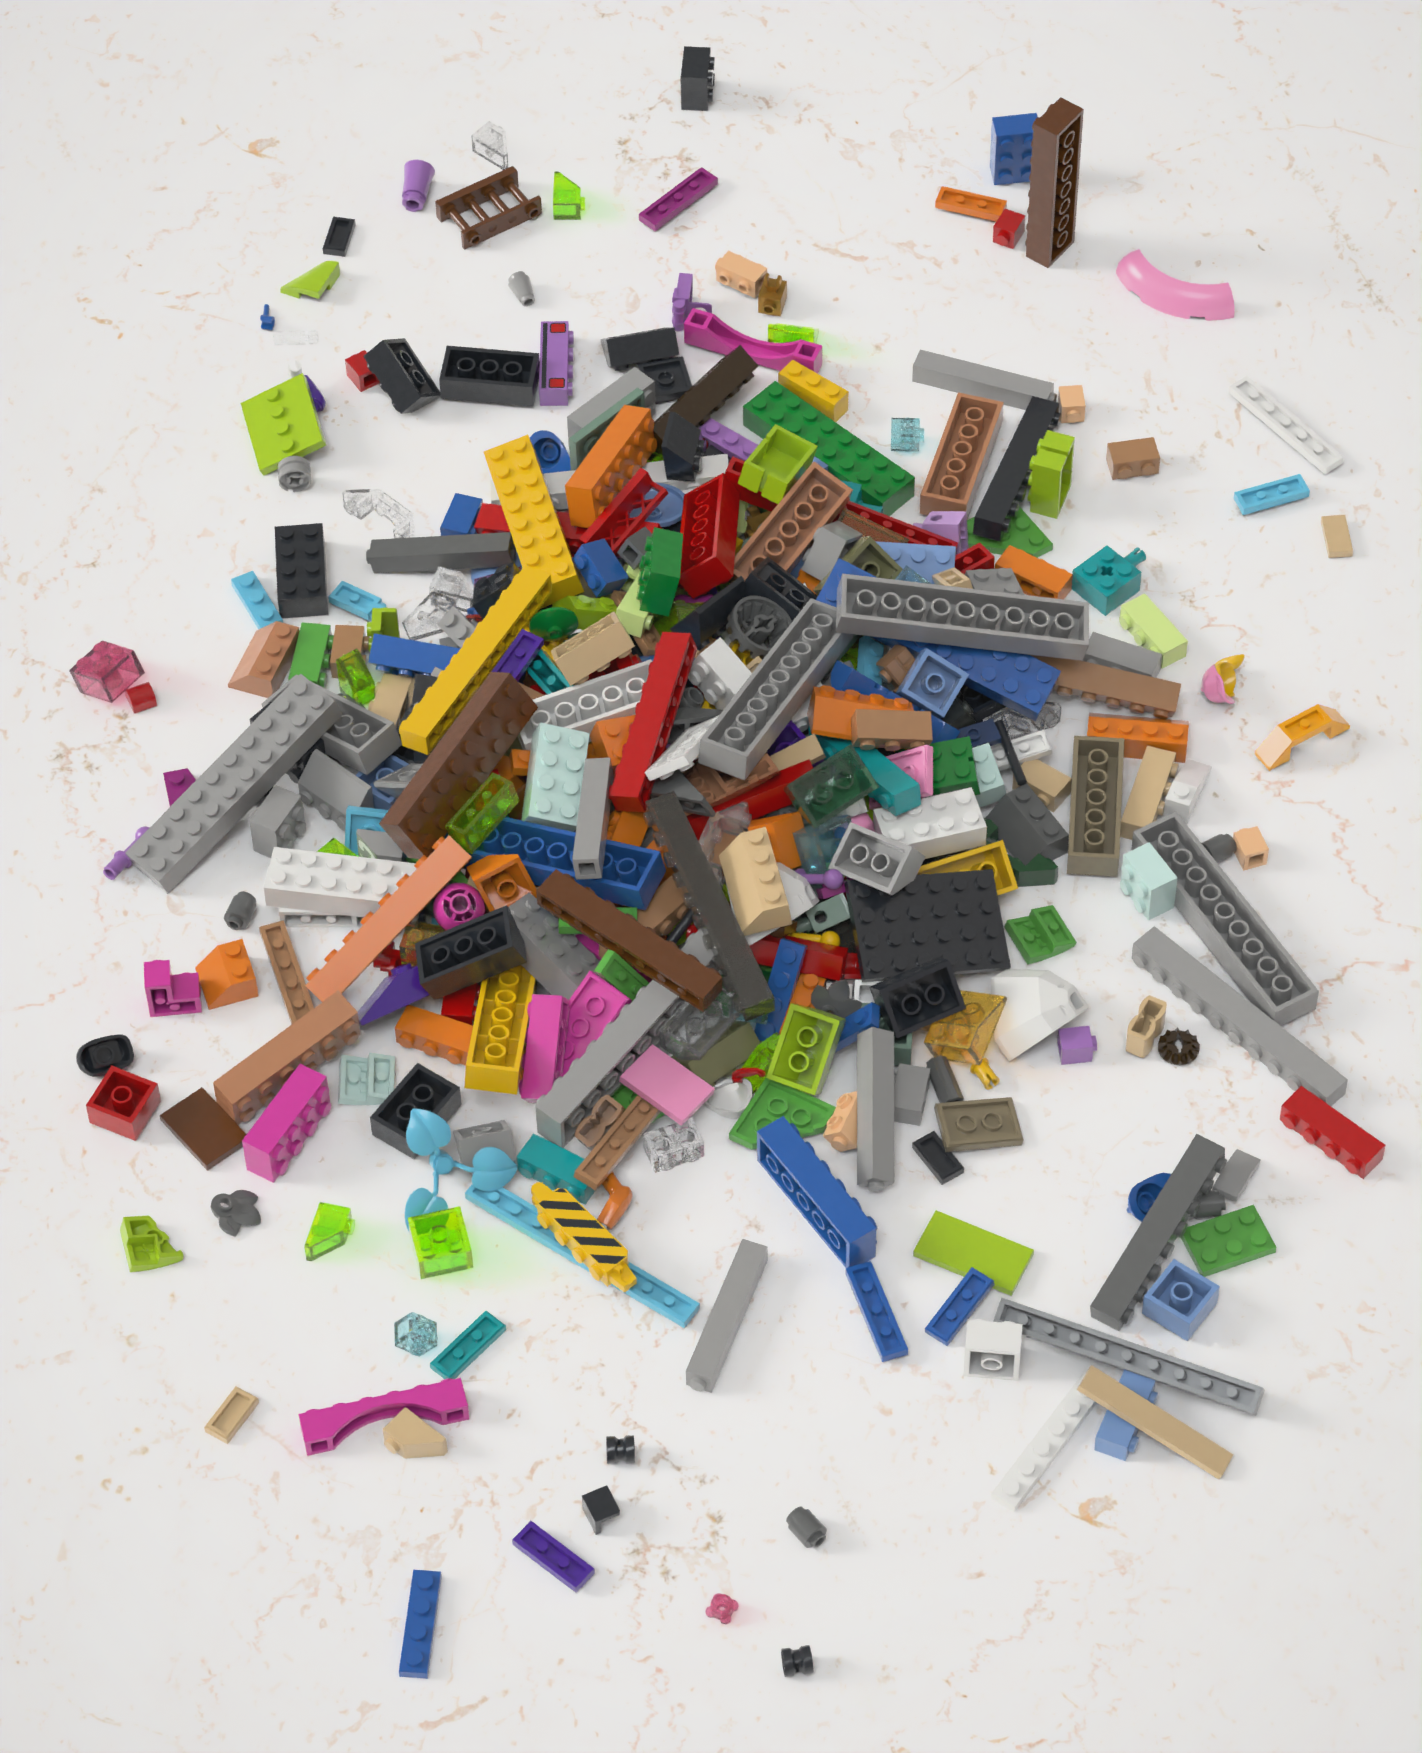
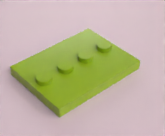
M303 373L240 403L259 471L263 476L277 470L279 462L286 457H304L327 446L308 381Z

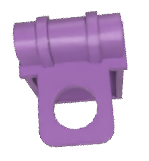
M679 273L677 287L674 288L672 324L675 327V331H682L684 329V322L692 308H704L707 312L712 313L711 304L692 302L693 274Z

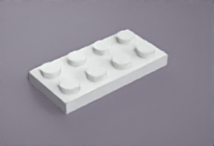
M718 716L686 729L645 771L649 781L658 777L663 780L671 776L677 769L682 772L694 765L693 760L699 758L700 739Z

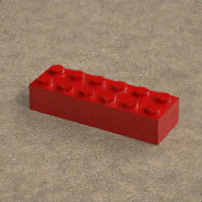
M724 473L684 495L680 533H683L679 583L693 599L699 595L707 594L719 584L727 583L734 574L740 492Z

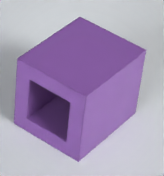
M1089 1026L1058 1029L1057 1047L1061 1065L1092 1062L1093 1051H1097V1040L1095 1035L1091 1036Z

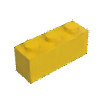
M792 360L778 373L779 384L834 422H837L848 411L849 391L800 363Z

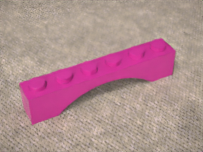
M692 308L684 322V343L724 355L729 354L741 345L758 365L781 371L792 360L817 374L822 366L823 346L802 339L786 343L757 340L731 328L715 314Z
M448 1378L439 1383L421 1384L408 1390L390 1391L385 1395L364 1397L359 1401L337 1403L332 1407L310 1409L305 1413L298 1414L306 1454L310 1456L335 1450L354 1431L382 1419L394 1418L405 1407L420 1419L430 1420L440 1425L469 1420L468 1404L461 1378Z

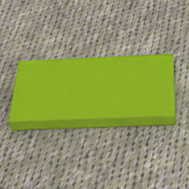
M935 1210L913 1251L914 1257L963 1277L973 1267L994 1280L995 1285L992 1287L993 1289L1010 1296L1013 1295L1034 1255V1249Z

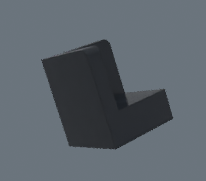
M607 1485L581 1495L582 1509L595 1535L601 1533L602 1522L620 1515V1509Z

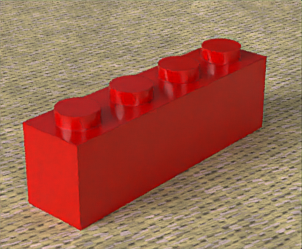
M1300 1086L1281 1105L1279 1120L1288 1129H1293L1303 1136L1308 1143L1316 1145L1329 1158L1335 1159L1344 1165L1350 1173L1364 1179L1383 1160L1386 1146L1384 1143L1303 1086Z

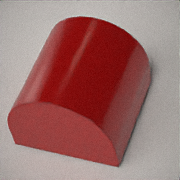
M149 682L125 690V696L134 714L157 706L155 694Z

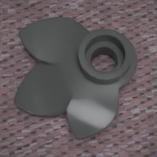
M846 980L836 981L828 989L817 985L811 994V1003L816 1009L822 1011L831 1010V1014L842 1018L849 1016L862 1007L861 1001L849 998L850 989Z
M236 1190L230 1195L221 1193L216 1195L211 1201L210 1208L214 1216L219 1219V1227L231 1236H237L240 1226H255L261 1223L259 1211L253 1206L257 1202L258 1196L251 1191ZM220 1203H225L229 1207H223Z

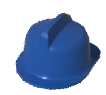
M540 430L532 434L530 440L536 451L543 474L571 471L570 456L566 447L554 433L548 430Z
M1164 1172L1155 1174L1132 1187L1128 1196L1127 1213H1131L1142 1222L1171 1174Z

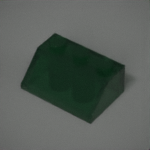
M852 744L789 783L783 790L796 810L816 829L879 788Z

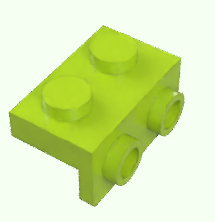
M372 608V620L367 622L369 652L374 633L400 638L396 608Z

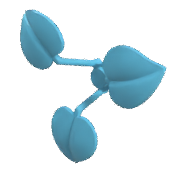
M417 1108L412 1109L406 1130V1142L414 1153L421 1156L430 1155L429 1164L434 1169L432 1174L434 1176L432 1193L426 1188H418L408 1197L404 1218L409 1233L418 1234L433 1231L442 1226L446 1221L448 1205L442 1197L437 1196L440 1174H448L453 1167H458L465 1171L473 1172L472 1184L477 1189L495 1191L511 1181L517 1171L516 1163L504 1151L496 1147H485L476 1152L472 1160L473 1167L453 1160L445 1150L439 1149V1147L446 1146L451 1140V1130L447 1122L431 1111Z

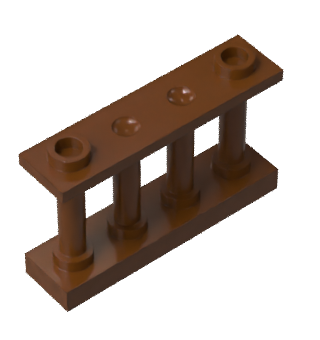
M514 166L435 201L436 217L442 223L451 218L462 230L461 241L464 250L541 215L542 203L539 195L528 200L518 188V171ZM510 192L520 204L509 209L499 196ZM491 201L501 213L489 217L479 205ZM470 209L481 221L471 227L460 215Z

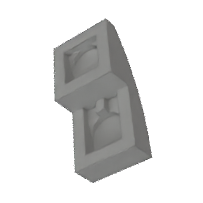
M1236 1149L1218 1176L1212 1190L1218 1189L1219 1194H1224V1197L1236 1202L1245 1191L1248 1180L1258 1169L1261 1159Z

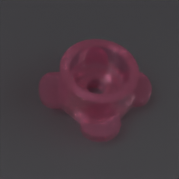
M717 1593L713 1596L711 1605L706 1608L705 1613L707 1617H714L720 1620L722 1624H729L734 1611L738 1610L739 1604L736 1600H732L730 1596Z

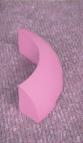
M1140 249L1130 252L1118 263L1116 274L1128 291L1132 290L1141 297L1143 303L1160 312L1184 319H1189L1190 316L1205 317L1207 321L1234 318V299L1228 282L1221 284H1195L1175 279L1151 265Z

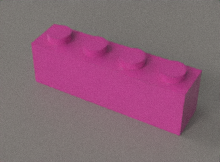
M532 994V1001L528 1004L527 1013L530 1019L525 1038L527 1043L526 1053L523 1054L522 1061L524 1074L523 1079L519 1083L521 1098L528 1103H536L543 1094L547 1095L556 1079L562 1076L570 1001L564 996Z

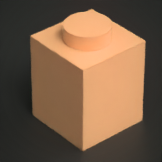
M1082 385L1059 386L1058 403H1060L1059 413H1062L1061 423L1084 422L1086 405Z
M1258 826L1243 828L1234 832L1233 839L1236 843V851L1234 853L1243 871L1266 865L1269 848Z

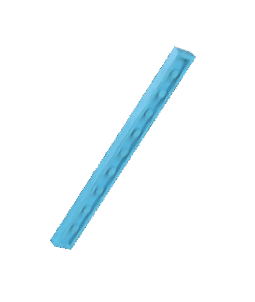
M472 1184L465 1192V1199L589 1272V1268L583 1262L579 1263L575 1260L571 1250L566 1245L562 1246L558 1243L554 1233L549 1228L545 1229L537 1220L538 1211L534 1205L503 1187L495 1191H482ZM629 1262V1268L636 1276L637 1284L624 1293L685 1328L700 1310V1303Z

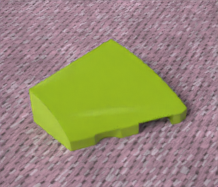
M324 261L283 285L280 288V292L298 299L302 294L319 299L325 289L330 290L340 276L339 262Z
M149 1215L123 1217L120 1234L130 1272L157 1269L183 1260V1252L181 1250L176 1251L171 1246L168 1235L157 1228L156 1222Z

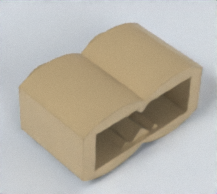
M1151 995L1141 1002L1138 1015L1128 1025L1127 1052L1144 1058L1151 1052L1154 1039L1164 1029L1167 1002Z

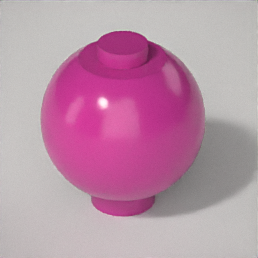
M452 883L445 886L437 894L433 904V913L441 928L448 930L484 915L485 904L481 894L473 886L466 883Z

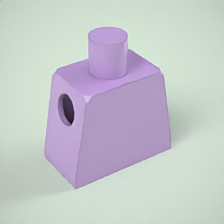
M932 511L928 514L923 524L913 523L916 527L958 542L956 555L969 549L967 514L964 511Z

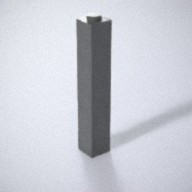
M511 532L371 540L370 549L366 551V561L371 565L374 574L500 567L504 564L508 566L514 562L516 547Z

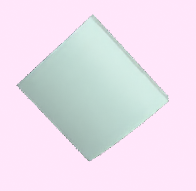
M370 1052L368 1058L341 1055L339 1060L338 1104H382L394 1090L395 1056Z

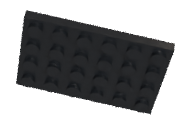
M993 869L916 875L911 883L893 895L856 880H847L844 883L862 982L883 981L937 957L950 961L954 975L1004 971L1011 968Z

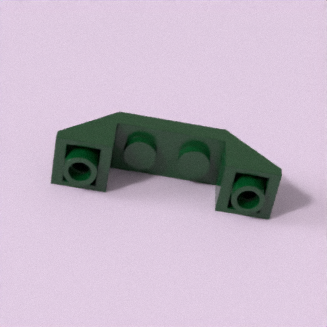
M984 818L987 826L986 845L997 842L998 826L992 820ZM1038 853L1027 865H1024L1021 860L1013 858L1008 854L1018 887L1054 885L1057 882L1058 866L1053 860L1045 858Z

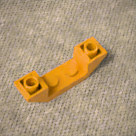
M1317 704L1278 724L1255 750V755L1270 771L1290 760L1292 747L1321 732H1324L1331 739L1350 729V725L1336 709Z

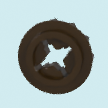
M1178 1027L1174 1031L1167 1029L1166 1033L1160 1036L1158 1042L1160 1056L1168 1063L1174 1065L1191 1063L1197 1058L1200 1050L1197 1036L1190 1034L1189 1030L1181 1031ZM1177 1040L1183 1045L1181 1052H1179L1175 1045Z

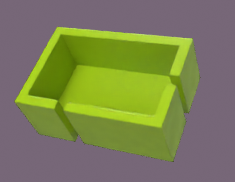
M775 424L766 435V438L761 441L744 462L738 484L755 493L760 491L762 492L761 496L779 504L812 464L818 446Z
M1047 430L1044 439H1039L1036 449L1037 455L1032 456L1029 469L1032 470L1028 485L1031 488L1027 497V501L1030 502V512L1055 519L1058 518L1072 483L1071 470L1073 468L1075 437Z

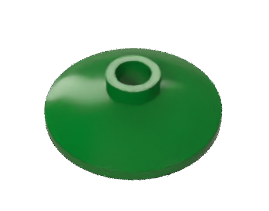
M562 607L541 610L529 622L530 633L543 638L544 641L565 639L574 633L578 627L576 614Z

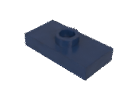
M993 719L957 729L960 733L956 739L970 736L973 748L989 743L990 746L1001 743V736Z

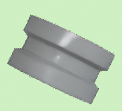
M289 456L279 462L277 466L278 481L282 489L286 491L292 489L293 492H300L310 486L312 482L311 467L307 459L300 456Z

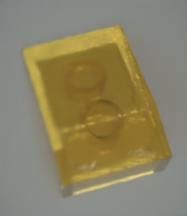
M960 990L966 1009L932 1023L923 1043L934 1058L942 1055L947 1057L948 1061L981 1065L1006 1004L1007 997Z

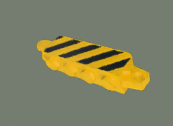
M536 1182L532 1185V1203L538 1211V1222L543 1228H549L554 1233L560 1245H566L571 1250L577 1262H583L589 1268V1272L597 1281L601 1280L607 1287L613 1284L623 1292L628 1291L637 1284V1278L629 1268L628 1250L566 1189L557 1188L555 1191H552L543 1182Z

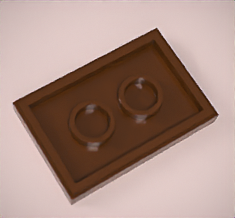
M203 1087L160 1115V1120L207 1171L242 1148V1140L247 1135Z

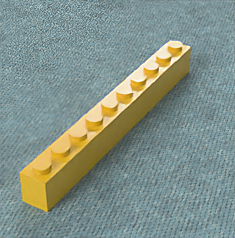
M524 566L519 574L514 576L512 583L507 589L502 591L496 604L490 607L486 617L477 624L472 635L466 638L459 652L452 656L446 669L439 673L436 682L426 690L422 700L415 704L409 717L402 721L399 727L402 746L426 755L430 754L497 665L519 632L525 629L531 618L551 595V574Z

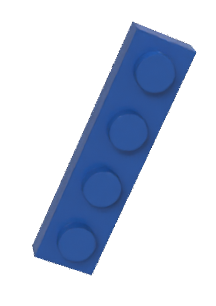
M785 938L780 940L754 1030L760 1041L777 1046L779 1032L796 988L807 945Z
M868 1261L845 1268L846 1277L881 1361L886 1362L908 1355V1347L872 1262Z
M413 1569L399 1665V1677L428 1679L442 1580L441 1571Z

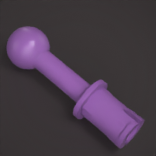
M140 827L135 833V840L124 851L118 850L115 852L114 858L103 870V874L108 879L114 880L125 868H129L132 865L125 852L150 827Z
M800 868L795 871L805 877L809 884H824L832 890L841 887L844 880L843 875L837 869H829L825 874H806L805 870Z

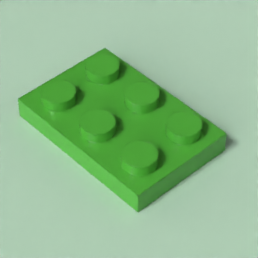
M1254 1204L1189 1226L1181 1237L1199 1274L1204 1277L1276 1253V1245Z

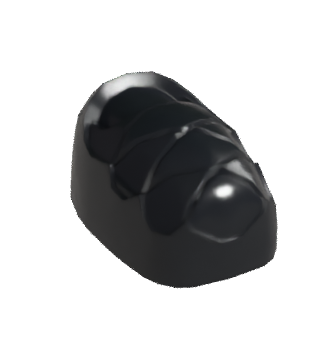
M123 1034L109 1035L90 1040L83 1044L76 1053V1063L79 1069L92 1077L106 1075L111 1065L123 1069L134 1060L130 1039Z

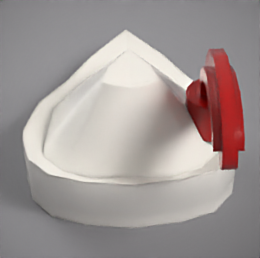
M759 1068L735 1070L732 1073V1079L722 1081L714 1086V1094L703 1105L721 1116L730 1119L739 1118L753 1098L751 1082L744 1079V1077L753 1075L765 1077L766 1072Z

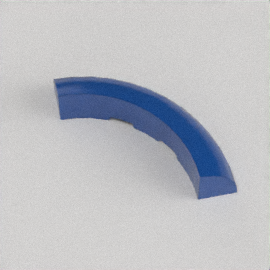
M839 660L836 661L831 672L830 681L831 686L835 690L845 691L850 689L863 695L879 694L884 696V698L893 700L895 698H902ZM912 704L914 711H925ZM931 714L933 738L931 743L956 739L960 731Z

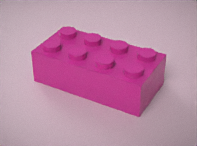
M302 1064L298 1065L242 1140L248 1171L272 1183L276 1181L279 1175L282 1176L286 1172L290 1160L293 1156H297L300 1153L304 1141L308 1136L311 1137L315 1133L319 1121L322 1117H326L331 1110L332 1105L330 1103L327 1076Z

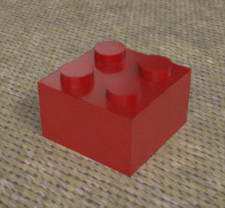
M111 1065L86 1104L89 1123L136 1141L161 1102L158 1083Z

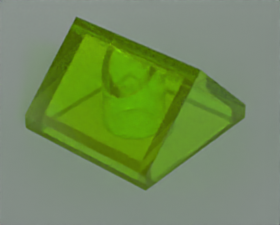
M780 323L768 324V342L786 343L802 339L817 344L819 328Z

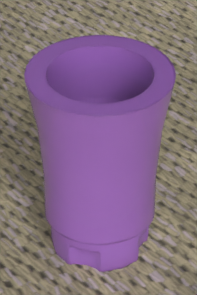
M410 160L404 165L402 205L408 211L416 212L423 209L431 181L435 175L434 167L424 160Z

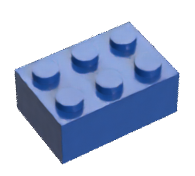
M1037 113L992 117L989 167L994 185L1030 182L1031 142L1033 140L1032 125L1038 117Z

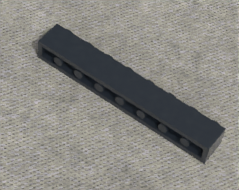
M1032 396L975 514L974 535L1001 541L1004 533H1009L1012 523L1011 518H1016L1019 509L1018 503L1024 501L1026 487H1030L1028 481L1032 470L1029 469L1032 456L1037 455L1038 441L1040 438L1044 439L1047 430L1055 432L1054 427H1059L1062 418V413H1059L1060 403Z

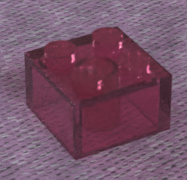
M103 640L95 644L93 649L83 658H80L69 670L80 693L113 703L145 673L134 650Z

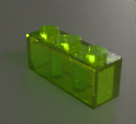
M492 773L445 825L449 836L466 852L473 854L519 802L513 782L496 773Z

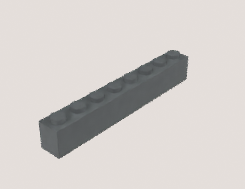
M1196 1133L1090 1305L1092 1318L1117 1331H1120L1124 1324L1128 1325L1134 1316L1135 1311L1133 1309L1137 1302L1142 1303L1144 1295L1148 1292L1146 1287L1151 1280L1155 1281L1161 1271L1160 1264L1164 1258L1167 1260L1170 1258L1175 1247L1173 1243L1176 1238H1181L1184 1235L1188 1226L1187 1220L1191 1215L1195 1216L1197 1214L1203 1194H1209L1214 1184V1176L1216 1173L1220 1174L1227 1163L1225 1147Z

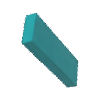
M485 1310L430 1362V1368L443 1379H456L506 1331V1325Z

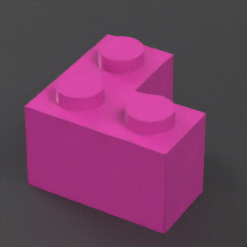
M170 960L144 962V988L150 1017L202 1013L201 985L198 972L172 975Z

